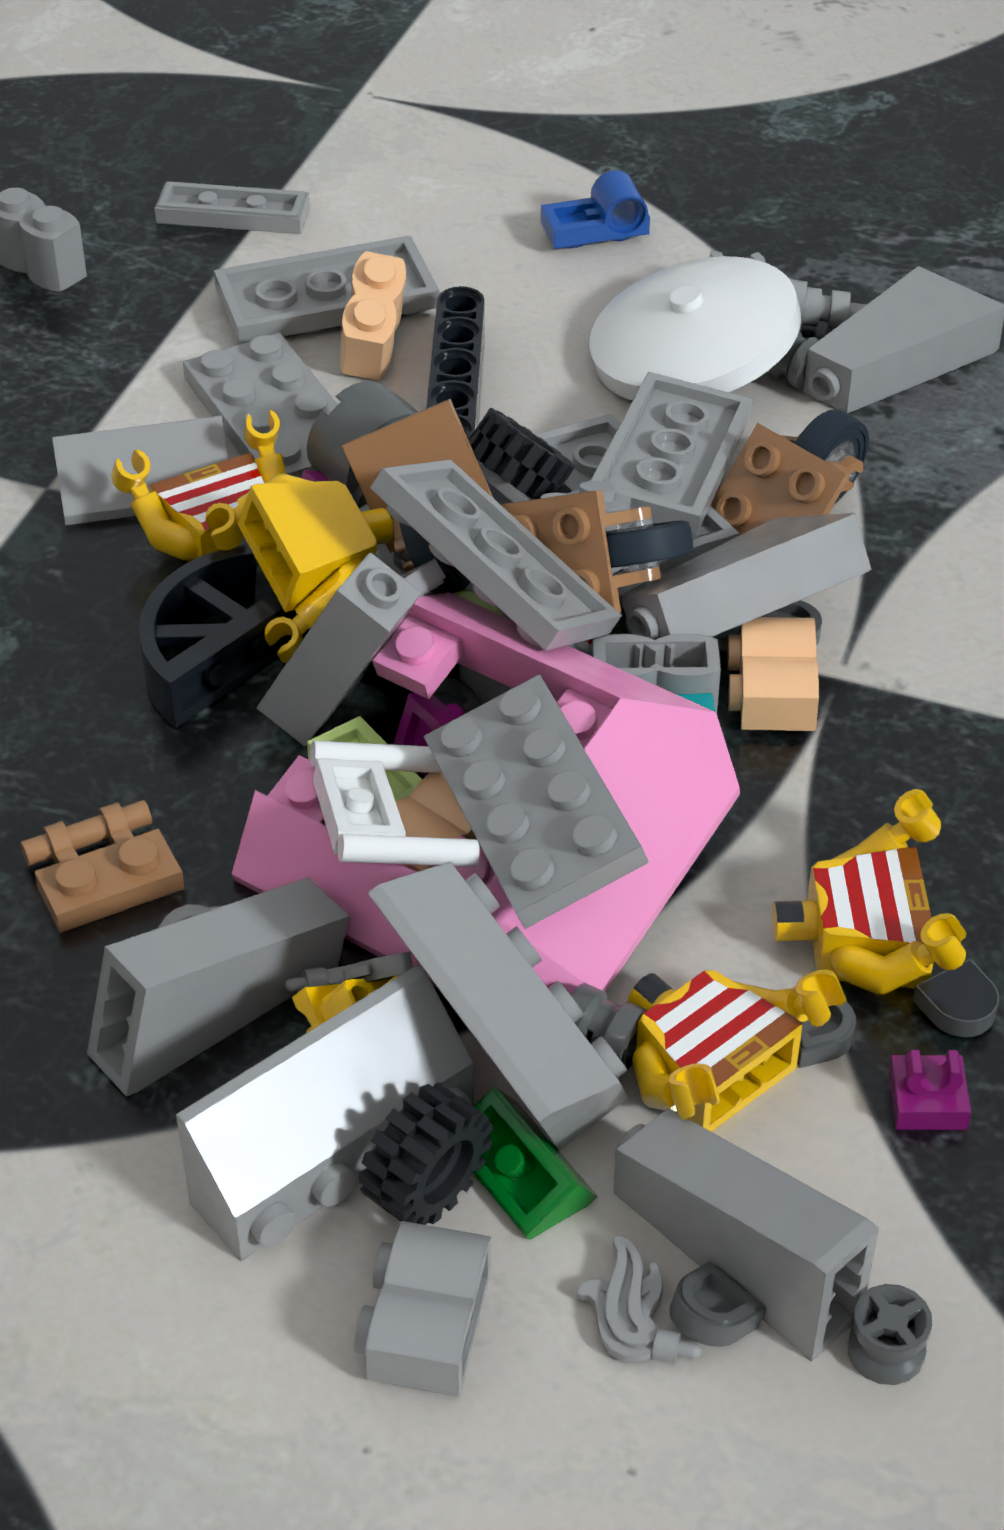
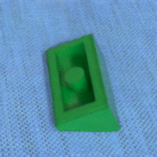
M494 1086L473 1106L489 1117L488 1121L493 1125V1132L488 1135L492 1139L490 1150L481 1154V1157L486 1159L481 1171H474L473 1173L525 1237L531 1240L586 1208L598 1197L513 1098Z

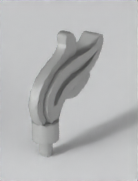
M411 952L373 958L330 969H325L324 967L304 969L301 971V977L288 979L285 982V988L289 992L301 991L304 987L335 985L352 979H364L366 982L389 980L413 968Z
M615 1235L613 1238V1250L617 1260L610 1282L591 1278L578 1285L577 1289L578 1300L581 1302H591L595 1307L598 1332L602 1344L611 1356L623 1362H642L654 1359L676 1364L679 1356L697 1359L701 1355V1347L698 1344L682 1341L681 1332L658 1328L651 1319L653 1312L660 1304L663 1291L662 1274L658 1264L655 1262L650 1263L649 1275L644 1278L642 1257L638 1248L627 1237Z

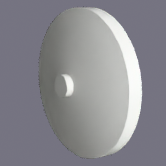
M726 256L696 259L654 272L618 294L596 319L589 338V348L596 372L602 383L615 394L633 401L648 371L713 389L731 392L757 379L784 357L797 338L801 324V311L795 288L790 279L779 269L768 263L750 258Z

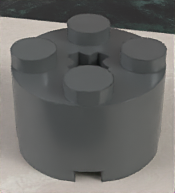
M377 381L359 382L337 394L335 397L341 402L329 415L324 411L320 412L311 427L307 441V458L311 466L316 471H321L331 481H339L345 484L358 508L364 506L367 502L342 445L418 412L398 394Z

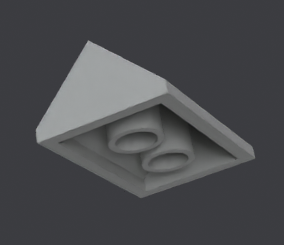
M222 416L52 437L65 525L136 516L130 505L131 502L135 501L132 494L123 493L118 490L111 480L112 468L117 458L121 461L126 472L138 474L131 462L134 450L144 452L150 460V471L145 480L149 491L150 484L228 460Z

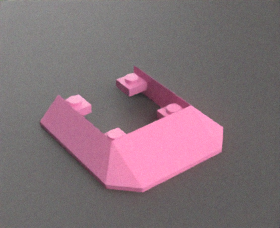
M450 592L419 597L408 612V616L373 659L377 675L430 699L456 663L511 688L540 674L647 856L649 863L526 929H524L480 845L479 861L476 867L454 866L464 880L474 873L481 878L501 906L491 915L506 934L517 926L542 959L532 968L547 988L560 981L568 993L572 995L576 988L585 982L606 992L740 795V787L717 714L708 708L568 645L547 651L542 647H536L520 636L516 629L517 624L514 621ZM299 755L268 796L255 790L231 873L234 881L260 894L309 877L350 916L345 934L346 940L378 957L410 952L371 899L368 892L381 883L416 873V871L402 864L339 862L338 854L333 852L314 787L315 767H311L310 760ZM460 835L457 839H467V838H465V837H463V836ZM411 953L413 967L418 964L422 968V966ZM429 977V979H430L432 985L435 986V987H437V986L434 984V982L431 980V978Z

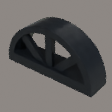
M248 544L239 545L231 550H218L181 566L156 587L145 603L141 613L139 639L147 691L157 711L175 728L279 658L277 655L279 649L292 638L291 635H285L272 646H269L265 639V629L271 620L279 617L292 620L297 613L295 610L284 611ZM255 598V605L248 609L237 603V601ZM209 611L227 622L221 624H189ZM309 629L302 635L303 638L307 635ZM168 646H191L168 662L163 657Z

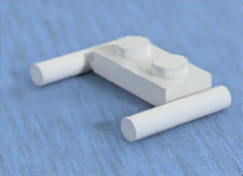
M312 741L310 764L311 767H315L313 783L333 852L338 854L339 862L435 866L451 862L453 866H477L480 853L477 839L406 837V832L385 771L441 773L442 771L429 746Z

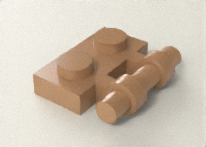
M145 800L123 807L118 802L100 807L97 816L68 826L63 821L44 826L43 834L20 842L21 850L28 866L52 859L54 865L34 872L38 890L59 933L185 889L183 872L159 828L135 837L131 832L152 824V816ZM104 840H108L110 844L80 856L75 851Z

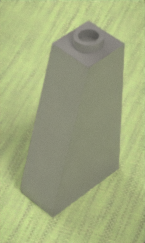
M918 266L808 348L803 393L837 410L851 413L989 356L999 349L1004 322V304Z
M855 513L779 517L661 574V579L647 581L621 594L620 599L626 614V627L629 634L641 635L654 640L673 634H700L713 637L860 576L872 569Z
M370 552L337 589L267 691L257 709L303 746H306L307 741L314 737L373 665V659L397 630L421 595V592Z
M307 877L105 946L87 1054L126 1097L141 1091L297 994L299 991H287L285 982L290 978L301 977L302 970L324 967L325 969L338 967L350 916Z
M669 1108L646 1126L638 1124L632 1127L622 1137L615 1150L614 1194L696 1264L702 1266L707 1262H711L766 1307L762 1320L810 1361H813L853 1325L854 1307L859 1297L868 1289L879 1227L861 1214L689 1119L681 1120L678 1117V1113Z

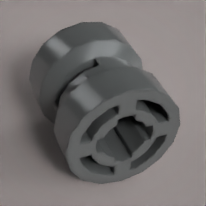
M585 982L582 983L571 995L584 1013V1016L575 1022L576 1026L590 1044L602 1036L628 1071L633 1065L632 1058L636 1051L638 1021L643 1013L648 1010L631 1002H625L621 1005L609 1001L605 991Z

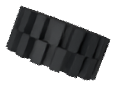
M493 408L487 411L469 438V443L478 461L482 462L490 471L498 474L501 479L511 483L516 489L522 493H527L533 499H541V496L547 493H558L576 467L567 457L561 455V452L548 445L541 437H537L532 431L519 425L514 419Z
M435 1083L433 1087L430 1084L421 1086L418 1096L411 1092L403 1099V1109L400 1112L393 1108L385 1118L389 1125L384 1132L380 1130L375 1132L371 1142L376 1146L374 1150L365 1152L361 1162L367 1168L359 1173V1183L363 1185L360 1190L365 1196L400 1222L405 1221L423 1225L430 1222L433 1225L442 1217L443 1208L445 1207L450 1211L458 1204L456 1197L461 1190L467 1193L474 1182L469 1178L474 1171H481L486 1159L481 1157V1154L490 1150L492 1139L488 1135L493 1132V1125L488 1121L490 1118L440 1083Z

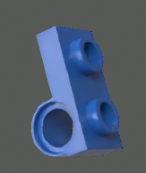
M609 171L597 178L591 188V198L541 205L540 222L554 249L563 247L572 249L581 247L584 244L608 240L625 241L631 237L648 235L650 232V216L647 205L631 177L623 171Z

